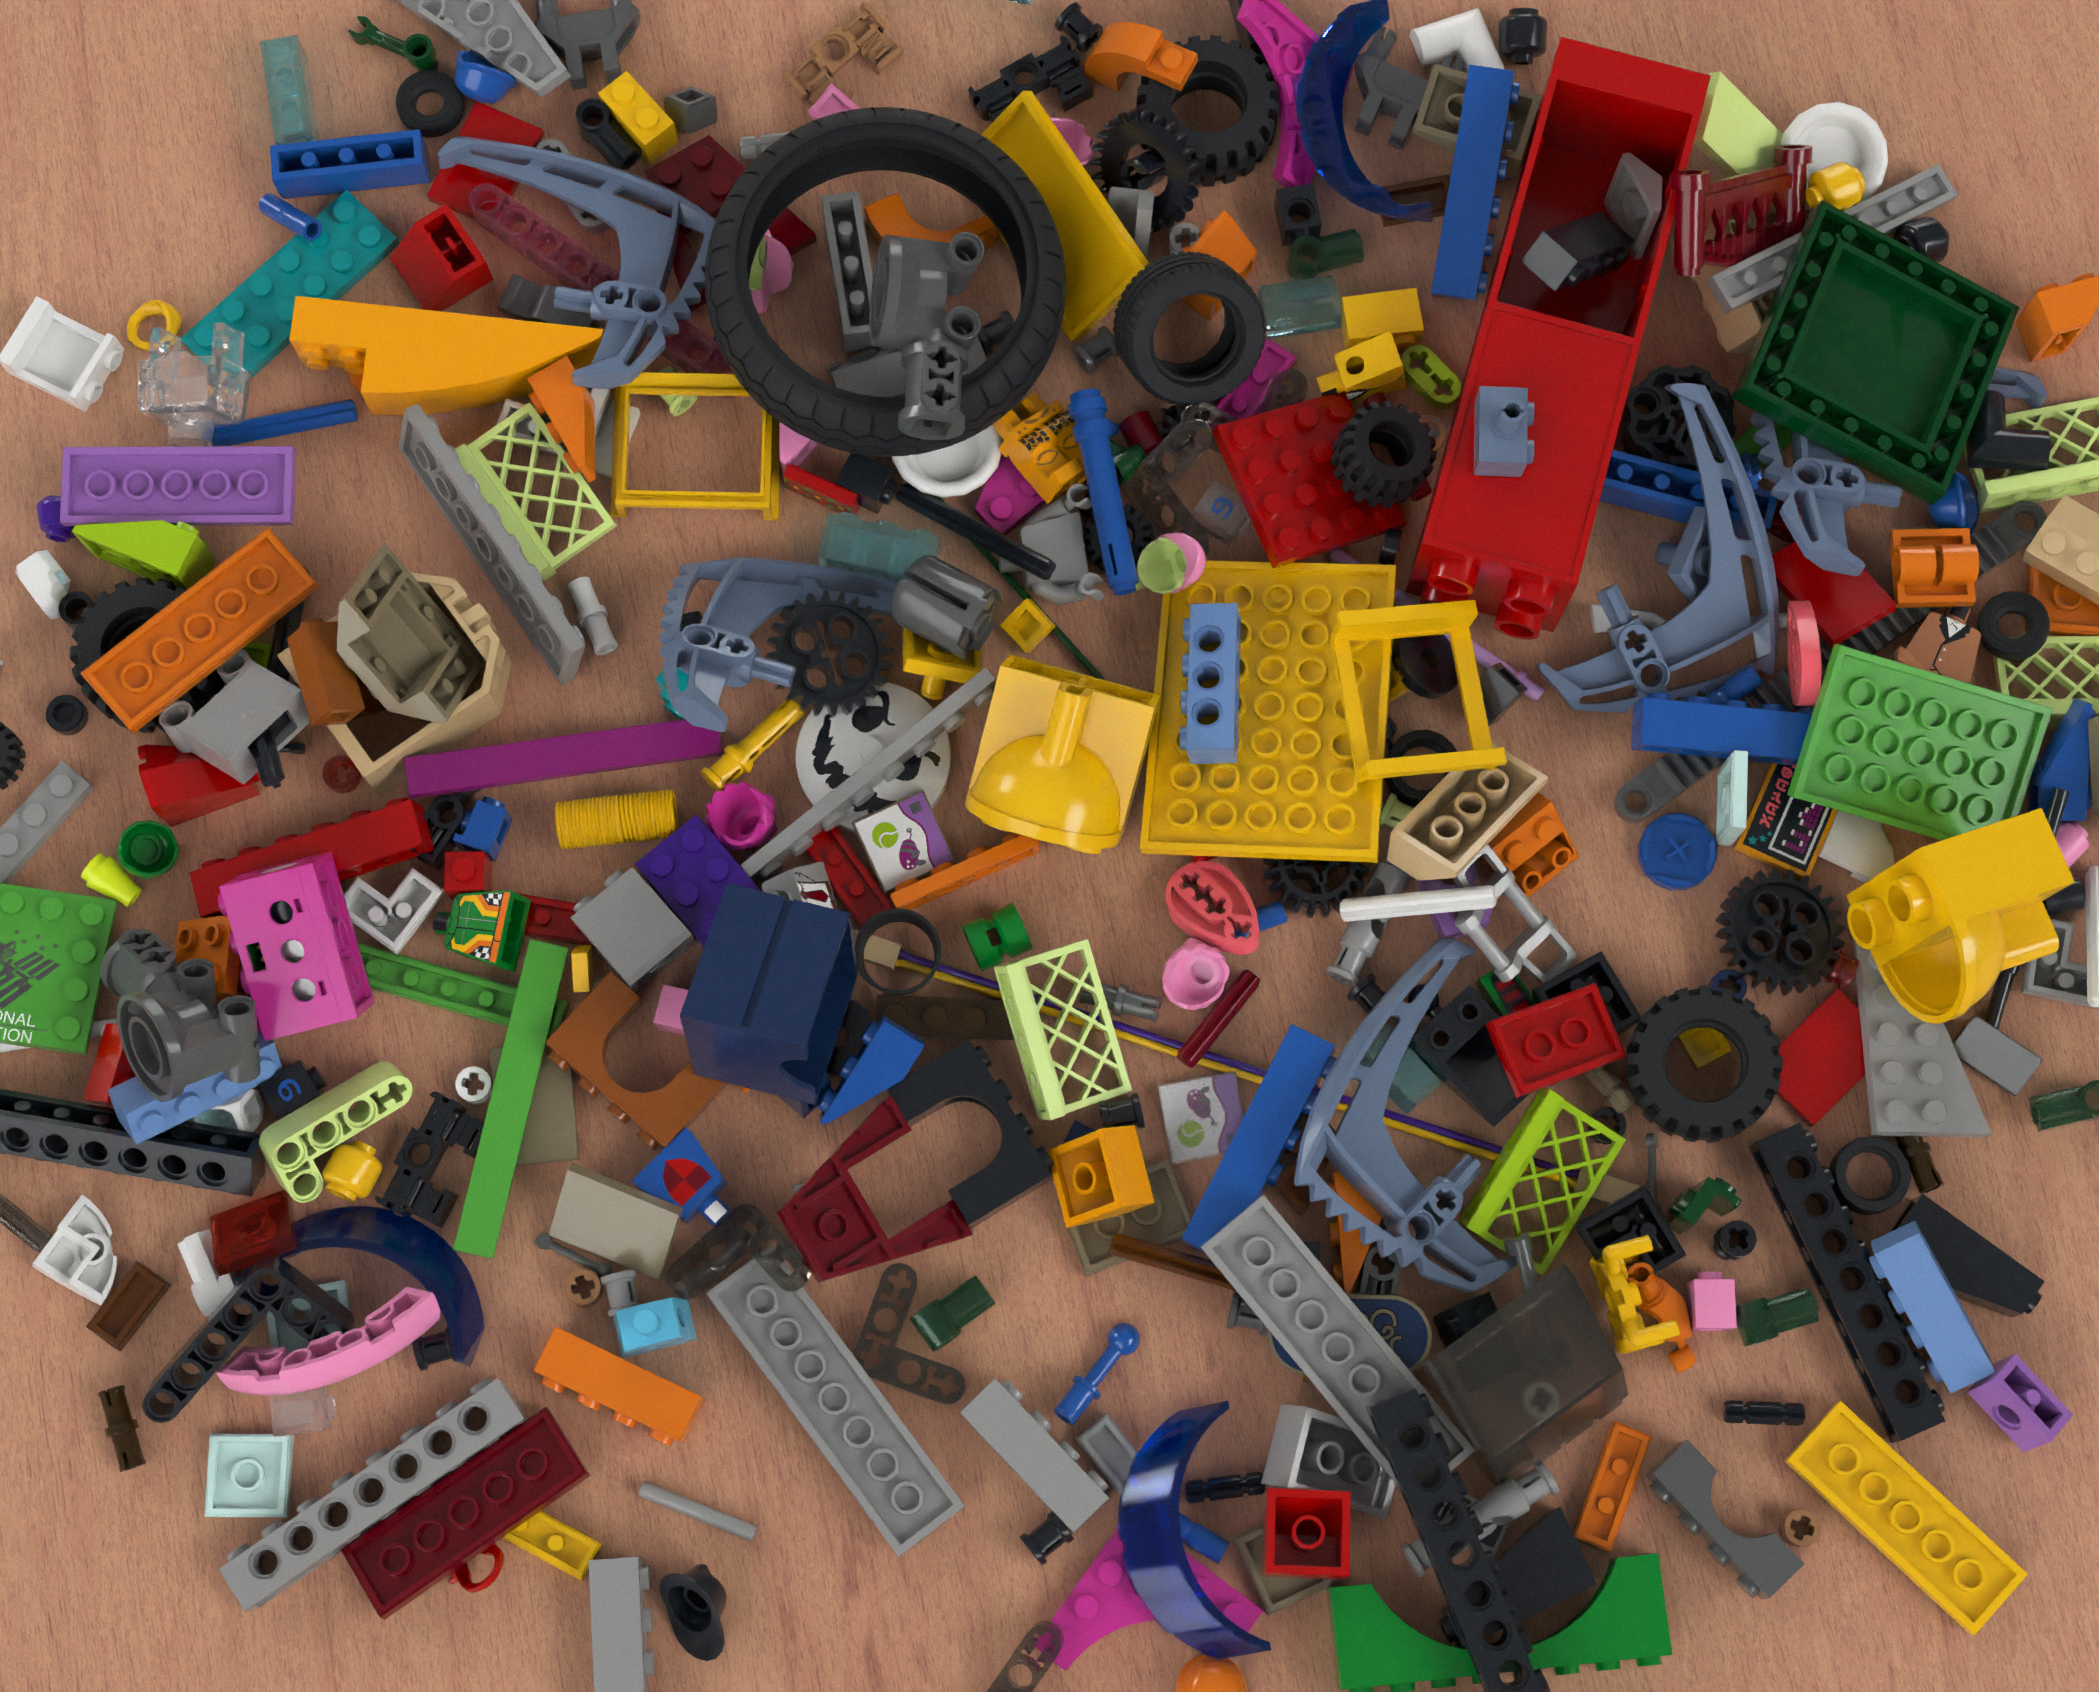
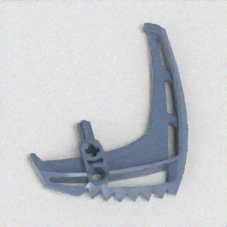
M465 136L452 138L440 149L438 158L441 169L463 164L517 181L563 199L593 214L616 230L621 251V269L618 281L603 282L599 286H595L593 291L561 286L555 289L554 308L590 313V319L596 320L605 329L591 365L573 371L572 380L574 385L611 389L631 383L665 350L666 340L664 336L679 333L677 320L691 318V311L688 306L701 302V297L697 290L705 288L706 256L711 232L716 221L699 206L672 190L641 176L569 154ZM570 179H574V180H577V181H580V182H584V183H587V184L596 186V187H598V188H593V187H590V186L581 184V183H579V182H576V181H573V180H570ZM616 194H619V195H621V196L627 197V198H629V199H632V200H634V201H637V202H639V203H642V204H644V205H647V206H649V207H652V208H654V209H656V210H659V211L664 212V213H666V214H668V215H671L672 217L669 218V217H667V216H664V215H662V214H660V213H657V212L652 211V210H650V209H648V208H645V207L640 206V205H638V204H635V203H633V202H631V201H628V200H626V199H623V198H621V197H619V196H616ZM679 224L703 233L704 238L698 257L682 289L673 303H667L664 292L670 276L677 247ZM652 337L646 348L634 361L645 338Z
M1996 366L1987 390H1995L2002 393L2005 398H2021L2035 409L2040 408L2047 398V392L2038 376L2028 371ZM1759 412L1754 413L1749 421L1759 431L1755 433L1753 441L1763 447L1758 453L1757 459L1768 466L1762 476L1776 483L1770 495L1784 502L1779 513L1804 557L1823 570L1859 576L1865 568V563L1848 550L1844 512L1848 511L1851 507L1859 508L1861 503L1898 508L1902 488L1897 485L1866 481L1865 474L1859 468L1843 463L1841 456L1792 431L1793 466L1792 468L1785 467L1773 420ZM1797 507L1800 508L1803 523L1801 521Z
M1675 383L1665 386V389L1679 399L1700 477L1707 516L1710 550L1708 583L1681 612L1652 630L1643 625L1639 615L1632 616L1617 583L1597 592L1596 595L1611 624L1607 631L1610 635L1612 650L1559 670H1554L1542 662L1536 664L1537 670L1551 688L1573 710L1625 713L1629 711L1636 701L1644 697L1646 698L1647 693H1666L1670 695V700L1675 701L1678 697L1684 701L1685 697L1697 696L1698 692L1706 697L1748 665L1752 666L1756 672L1760 670L1769 675H1772L1774 672L1779 639V597L1771 549L1750 481L1728 430L1705 385ZM1695 406H1697L1721 457V463H1718L1713 458L1695 412ZM1722 479L1730 481L1743 523L1746 540H1740L1735 537L1721 484ZM1741 555H1747L1751 558L1760 613L1752 619L1750 618ZM1628 633L1638 635V640L1633 641L1636 645L1634 648L1625 646L1624 642L1629 640ZM1750 633L1753 634L1757 657L1753 661L1709 679L1665 689L1671 672L1707 657ZM1652 664L1656 671L1655 678L1650 684L1644 685L1640 677L1641 671L1646 665ZM1629 685L1634 687L1633 694L1629 697L1603 702L1580 703V698L1583 696L1603 693Z
M741 557L681 565L679 571L681 576L673 578V587L675 589L667 592V599L670 602L664 604L663 613L666 616L661 618V628L664 631L659 633V641L664 644L661 647L660 656L666 659L663 663V675L673 708L693 726L725 732L727 730L728 717L718 707L725 686L743 687L751 683L753 678L789 688L793 682L796 667L760 657V649L755 648L754 642L749 638L759 626L784 609L794 611L792 603L796 599L804 606H807L806 596L808 593H812L817 602H819L824 590H828L831 601H835L839 593L844 592L846 604H850L854 598L858 597V610L863 611L871 606L872 611L870 614L893 617L891 610L892 595L898 582L834 567L763 558ZM700 579L720 581L701 623L686 626L681 632L685 607L697 582ZM678 667L685 674L689 675L688 687L684 691H680L678 687Z
M1441 938L1416 960L1386 992L1352 1035L1326 1076L1311 1108L1300 1142L1294 1184L1295 1186H1309L1310 1202L1326 1200V1218L1341 1215L1343 1231L1349 1232L1358 1229L1362 1245L1376 1241L1381 1258L1395 1252L1401 1268L1408 1266L1414 1261L1422 1277L1470 1293L1493 1282L1517 1265L1514 1256L1499 1260L1454 1220L1462 1208V1202L1464 1201L1462 1193L1483 1171L1479 1167L1481 1165L1480 1161L1477 1158L1472 1159L1468 1154H1465L1445 1177L1437 1176L1425 1188L1401 1159L1383 1121L1390 1087L1401 1059L1419 1023L1457 962L1476 953L1474 948L1465 943ZM1440 961L1439 968L1427 981L1422 990L1410 1003H1404L1403 999ZM1389 1017H1396L1397 1023L1384 1041L1370 1067L1360 1065L1365 1053ZM1350 1080H1356L1359 1083L1335 1133H1333L1328 1124ZM1324 1155L1352 1187L1389 1223L1387 1232L1345 1202L1318 1175L1316 1171ZM1409 1222H1410V1223L1414 1226V1228H1415V1231H1416V1236H1415V1238H1413V1237L1411 1236V1234L1409 1233V1229H1408ZM1423 1251L1463 1278L1448 1272L1424 1256Z

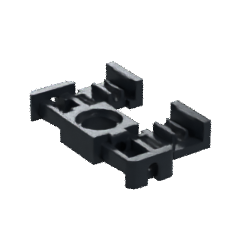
M1064 36L1060 37V45L1036 58L1030 53L1001 69V78L977 91H974L972 87H969L968 90L970 102L984 121H989L988 112H990L992 122L1023 90L1032 91L1036 95L1049 87V80L1051 81L1050 86L1052 88L1057 86L1058 91L1061 92L1059 98L1062 101V109L1065 112L1093 97V87L1080 70L1079 54L1075 49L1071 50V43ZM1023 72L1031 73L1035 77L1027 85H1020L1014 79Z
M432 1092L430 1096L435 1100L419 1130L411 1128L393 1162L399 1167L384 1196L381 1198L376 1195L375 1200L382 1206L404 1217L414 1214L442 1228L459 1196L445 1188L442 1192L431 1188L434 1183L430 1180L448 1145L453 1147L456 1143L465 1148L463 1153L474 1159L476 1158L484 1122L466 1114L465 1107L457 1101L448 1099L438 1092ZM457 1112H463V1115L461 1116ZM419 1144H427L431 1152L429 1159L423 1164H414L411 1160L412 1150ZM407 1207L412 1209L411 1213L406 1210Z

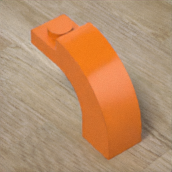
M1117 22L1107 26L1085 62V76L1091 81L1119 92L1128 74L1132 72L1144 75L1181 91L1198 62V55L1193 51L1165 40L1161 30L1139 23Z
M898 192L864 207L866 225L879 247L886 234L950 243L956 234L970 232L981 239L985 251L991 248L994 242L998 241V229L987 215L952 230L935 231L927 229L911 218Z

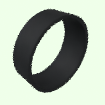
M908 909L882 911L871 917L857 935L855 941L857 968L862 977L871 986L884 993L907 995L916 992L924 987L937 971L941 960L940 938L934 926L917 912ZM893 922H906L917 926L929 937L934 949V964L928 977L920 984L905 990H890L879 986L868 975L864 965V949L870 936L880 927Z

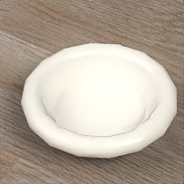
M1841 102L1817 104L1797 115L1784 131L1780 145L1802 144L1813 147L1812 163L1807 164L1806 189L1808 188L1811 174L1837 162L1848 163L1861 172L1865 182V191L1862 194L1860 203L1871 198L1882 185L1888 166L1887 141L1877 122L1861 108ZM1806 201V210L1812 211L1813 209L1810 208Z
M992 424L975 436L947 448L918 455L894 456L892 461L902 478L922 493L942 498L966 495L984 485L998 468L1002 454L999 448L1003 441Z

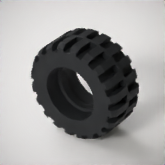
M1200 35L1188 37V43L1184 45L1180 41H1176L1174 44L1193 51L1198 55V62L1181 91H1178L1142 75L1141 86L1138 87L1136 109L1141 112L1150 109L1155 117L1159 114H1164L1167 118V125L1175 122L1178 125L1177 134L1185 133L1188 139L1185 145L1186 147L1193 146L1195 149L1191 159L1199 162L1200 166L1194 169V173L1200 176L1201 181H1203V187H1214L1216 180H1223V184L1236 181L1237 173L1240 172L1242 176H1246L1253 171L1255 162H1262L1267 155L1268 146L1272 145L1279 109L1277 84L1271 81L1272 72L1268 65L1265 63L1259 65L1260 56L1252 49H1249L1247 52L1243 51L1242 43L1231 39L1230 43H1225L1221 41V36L1210 35V40H1201ZM1214 90L1231 98L1239 107L1242 117L1237 123L1226 130L1216 133H1202L1183 125L1172 112V106L1179 98L1189 92ZM1140 144L1142 149L1154 151L1162 157V155L1150 145Z
M149 577L137 578L136 585L130 586L127 581L116 584V591L110 595L103 591L95 597L99 603L93 609L88 606L84 609L80 616L85 621L82 626L76 625L71 636L77 642V646L72 645L70 647V660L76 665L72 668L75 681L82 686L81 691L105 716L113 719L118 725L125 728L127 727L80 673L188 590L182 585L176 587L170 580L160 578L155 585ZM217 670L210 673L176 701L189 702L195 712L204 707L210 701L209 699L213 693L218 694L224 687V683L220 679ZM160 714L139 729V731L153 733L155 726H158L165 732L159 723Z
M1699 986L1698 989L1688 990L1687 987L1676 990L1673 995L1669 997L1664 996L1656 1001L1654 1006L1643 1014L1632 1033L1627 1047V1056L1625 1057L1626 1081L1630 1085L1631 1093L1635 1098L1634 1103L1641 1107L1644 1111L1643 1116L1650 1123L1655 1122L1662 1128V1132L1670 1136L1675 1134L1683 1137L1684 1141L1689 1142L1707 1140V1143L1718 1142L1729 1136L1732 1138L1742 1133L1749 1126H1752L1765 1113L1778 1092L1781 1083L1779 1080L1780 1073L1783 1070V1057H1780L1779 1053L1781 1043L1778 1034H1773L1770 1028L1771 1021L1765 1013L1760 1015L1754 1009L1756 1004L1747 998L1744 1001L1734 996V991L1725 988L1722 991L1712 990V986ZM1693 1028H1711L1721 1032L1735 1044L1741 1058V1074L1736 1086L1730 1093L1714 1101L1702 1102L1683 1096L1673 1087L1666 1073L1665 1057L1668 1047L1681 1033Z

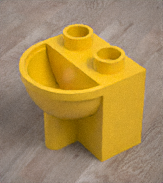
M1010 654L999 668L965 800V807L990 827L1059 844L1075 851L1100 854L1102 849L1117 846L1126 829L1161 695Z
M2042 808L1920 847L1846 895L1851 905L1848 909L1847 921L1851 935L1856 943L1864 949H1870L1884 982L1897 1001L1916 1018L1928 1023L1939 1024L1963 1015L1969 1007L1987 994L2001 971L2057 952L2059 939L2042 901L2075 883L2046 816Z

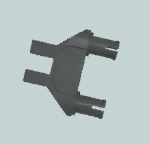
M535 0L538 19L534 24L555 54L566 62L567 70L571 75L569 80H571L573 90L587 88L584 62L603 59L608 84L622 75L619 56L632 39L640 23V11L632 4V0H610L611 7L608 9L560 16L557 0Z
M1378 26L1374 31L1373 38L1366 52L1357 55L1354 61L1357 82L1364 99V104L1357 117L1358 122L1355 131L1368 136L1379 113H1383L1396 119L1390 132L1391 137L1388 145L1401 150L1415 124L1429 80L1385 62L1398 36L1393 30L1389 29L1384 39L1383 34L1386 27ZM1445 55L1441 66L1451 68L1454 56ZM1457 57L1452 69L1463 71L1465 63Z

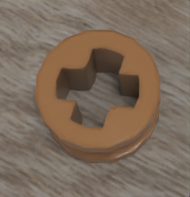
M587 1269L574 1271L569 1275L565 1283V1293L568 1299L582 1307L592 1306L597 1303L602 1297L604 1290L598 1275ZM583 1277L587 1282H594L595 1289L589 1290L591 1296L586 1299L580 1293L574 1294V1287L579 1286L577 1280Z
M1809 1510L1789 1511L1780 1522L1781 1536L1791 1546H1809L1816 1542L1820 1536V1522L1816 1515ZM1803 1517L1807 1520L1804 1526L1810 1527L1809 1535H1801L1797 1539L1793 1536L1796 1530L1790 1529L1792 1521H1800Z

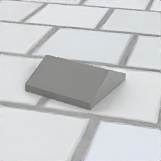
M1627 152L1621 156L1603 204L1613 222L1635 240L1630 246L1629 251L1634 260L1641 259L1662 210V176L1633 154Z

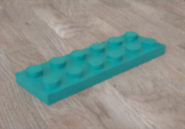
M347 189L315 217L322 225L321 234L317 239L308 241L296 234L180 338L183 344L234 394L291 343L289 338L295 296L339 300L400 244L398 238Z

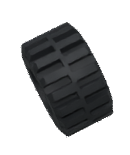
M1383 401L1380 406L1377 402L1368 404L1365 409L1362 407L1349 420L1333 443L1331 450L1334 453L1331 456V465L1337 466L1333 474L1336 480L1342 479L1344 482L1341 488L1346 493L1349 490L1355 494L1353 499L1359 503L1365 499L1368 501V506L1374 508L1379 503L1382 504L1383 508H1390L1395 502L1399 505L1414 494L1434 468L1432 464L1436 461L1437 452L1432 450L1436 446L1435 437L1428 435L1431 428L1427 422L1422 424L1418 420L1421 416L1416 411L1412 414L1407 412V406L1403 404L1393 407L1392 401ZM1369 443H1378L1387 447L1394 454L1398 467L1381 463L1373 455Z

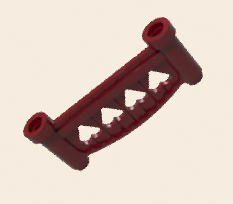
M1802 144L1775 146L1773 162L1778 165L1711 182V172L1708 170L1684 169L1672 171L1670 189L1675 190L1674 267L1677 268L1676 274L1680 276L1700 275V268L1703 267V264L1719 267L1733 266L1802 232L1805 225L1807 164L1812 163L1813 147ZM1773 202L1776 211V221L1766 225V217ZM1753 207L1757 220L1755 229L1748 228L1746 231V222ZM1732 212L1736 222L1735 234H1727L1725 236L1726 226ZM1710 218H1712L1716 235L1714 240L1707 239L1705 242V232Z

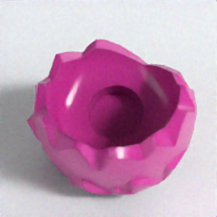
M740 782L739 784L726 783L724 791H714L711 802L706 804L707 815L705 816V821L710 831L721 844L729 849L742 851L756 847L769 840L778 830L775 824L776 808L773 796L764 794L756 787L745 782Z

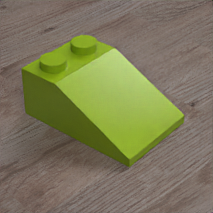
M164 520L75 525L72 533L94 557L144 578L149 577L156 583L161 578L172 581L176 587L182 585L189 589L211 571L216 561L214 555L207 548L209 544L198 536L199 531L181 521H178L176 526Z

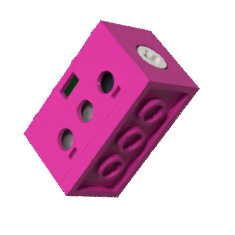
M331 851L243 873L219 886L221 892L218 894L219 908L223 916H228L232 929L229 933L230 945L234 954L240 956L243 970L240 973L241 983L245 992L250 993L256 1003L258 1032L262 1031L264 1041L358 1018L375 1003Z

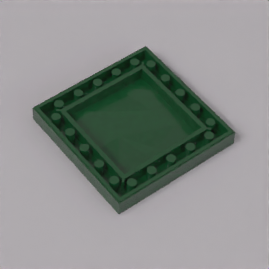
M1822 200L1808 215L1731 398L1820 446L1833 451L1835 454L1893 485L1900 486L1906 492L1932 505L1945 496L2020 307Z

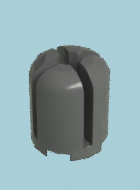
M923 555L912 562L904 571L909 581L904 579L898 581L892 595V615L901 626L968 661L966 657L967 652L971 648L979 651L991 634L996 622L991 620L996 600L1003 603L1004 594L936 556Z

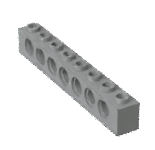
M490 1377L480 1381L469 1390L472 1396L459 1405L456 1401L448 1403L434 1414L437 1420L425 1428L420 1424L404 1433L400 1437L403 1442L390 1452L387 1448H384L365 1461L368 1466L355 1476L352 1472H349L331 1484L332 1492L321 1499L318 1496H314L303 1502L296 1508L297 1516L286 1523L281 1519L268 1526L261 1532L262 1540L251 1547L246 1543L226 1556L228 1563L218 1570L243 1610H257L337 1555L349 1543L528 1420L529 1418L505 1381L499 1378L492 1381ZM482 1408L486 1412L487 1422L482 1429L472 1431L468 1424L469 1415L474 1410ZM443 1432H448L452 1437V1447L447 1453L439 1455L434 1449L435 1438ZM414 1456L418 1463L417 1471L412 1477L405 1479L400 1474V1463L405 1457ZM378 1479L383 1486V1493L379 1500L371 1503L365 1496V1488L370 1481ZM343 1503L348 1510V1517L344 1524L337 1527L332 1523L330 1513L335 1505ZM308 1527L313 1534V1541L309 1548L302 1551L296 1545V1535L299 1530ZM272 1551L277 1556L278 1565L274 1572L267 1575L261 1568V1559L264 1554Z

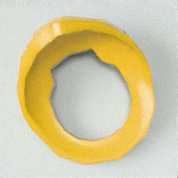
M150 300L141 305L130 316L126 326L128 339L136 348L145 351L164 348L172 342L182 324V317L170 304L162 300ZM164 315L167 328L163 331L162 336L151 342L142 341L138 336L140 323L149 316Z

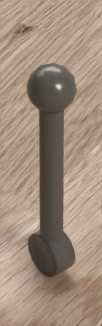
M1647 1133L1649 1193L1661 1211L1660 1204L1657 1202L1656 1182L1658 1138L1656 1133Z
M546 1233L538 1235L536 1239V1244L540 1249H551L596 1271L599 1278L612 1274V1268L609 1264H598L553 1242L552 1237Z

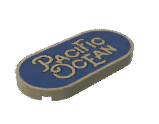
M1346 1293L1410 1372L1417 1369L1423 1363L1431 1347L1432 1332L1427 1316L1419 1306L1408 1298L1396 1294ZM1268 1330L1269 1345L1278 1362L1294 1373L1305 1375Z

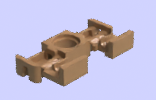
M863 2L860 7L862 12L843 29L837 24L810 47L809 54L811 56L793 72L789 73L786 69L784 70L783 81L788 87L791 85L794 87V94L800 100L807 99L808 93L806 91L810 93L808 99L815 104L831 83L835 85L836 78L834 75L855 58L859 50L862 51L860 52L862 57L867 55L874 63L872 69L878 75L903 54L904 47L902 45L898 47L885 32L883 33L886 23L869 3ZM830 42L840 44L844 49V56L839 60L829 59L824 53L825 45ZM850 89L842 91L849 99L852 98L853 92Z

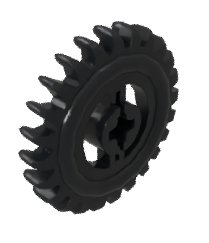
M1132 109L1128 113L1121 112L1117 114L1115 119L1105 123L1104 126L1107 129L1101 130L1096 134V137L1103 139L1104 142L1094 144L1091 150L1098 151L1102 156L1093 158L1089 164L1100 166L1101 171L1093 174L1091 179L1104 180L1105 184L1099 190L1101 193H1109L1111 187L1146 190L1160 183L1168 175L1165 190L1160 195L1154 196L1151 232L1155 233L1161 230L1162 227L1163 229H1170L1174 226L1175 222L1178 223L1185 219V212L1193 209L1192 199L1197 198L1199 195L1198 189L1193 186L1201 182L1200 176L1194 173V169L1200 166L1199 162L1191 159L1195 149L1193 146L1186 147L1187 135L1185 133L1177 134L1178 125L1175 122L1167 125V118L1164 114H1159L1155 117L1150 109L1143 112L1138 109ZM1138 143L1150 145L1162 155L1161 157L1154 151H1147L1127 160L1130 149ZM1157 168H1161V169H1159V170H1157V171H1155V172H1153V173H1151V174L1149 173V172H1151V171H1153V170H1155V169H1157Z

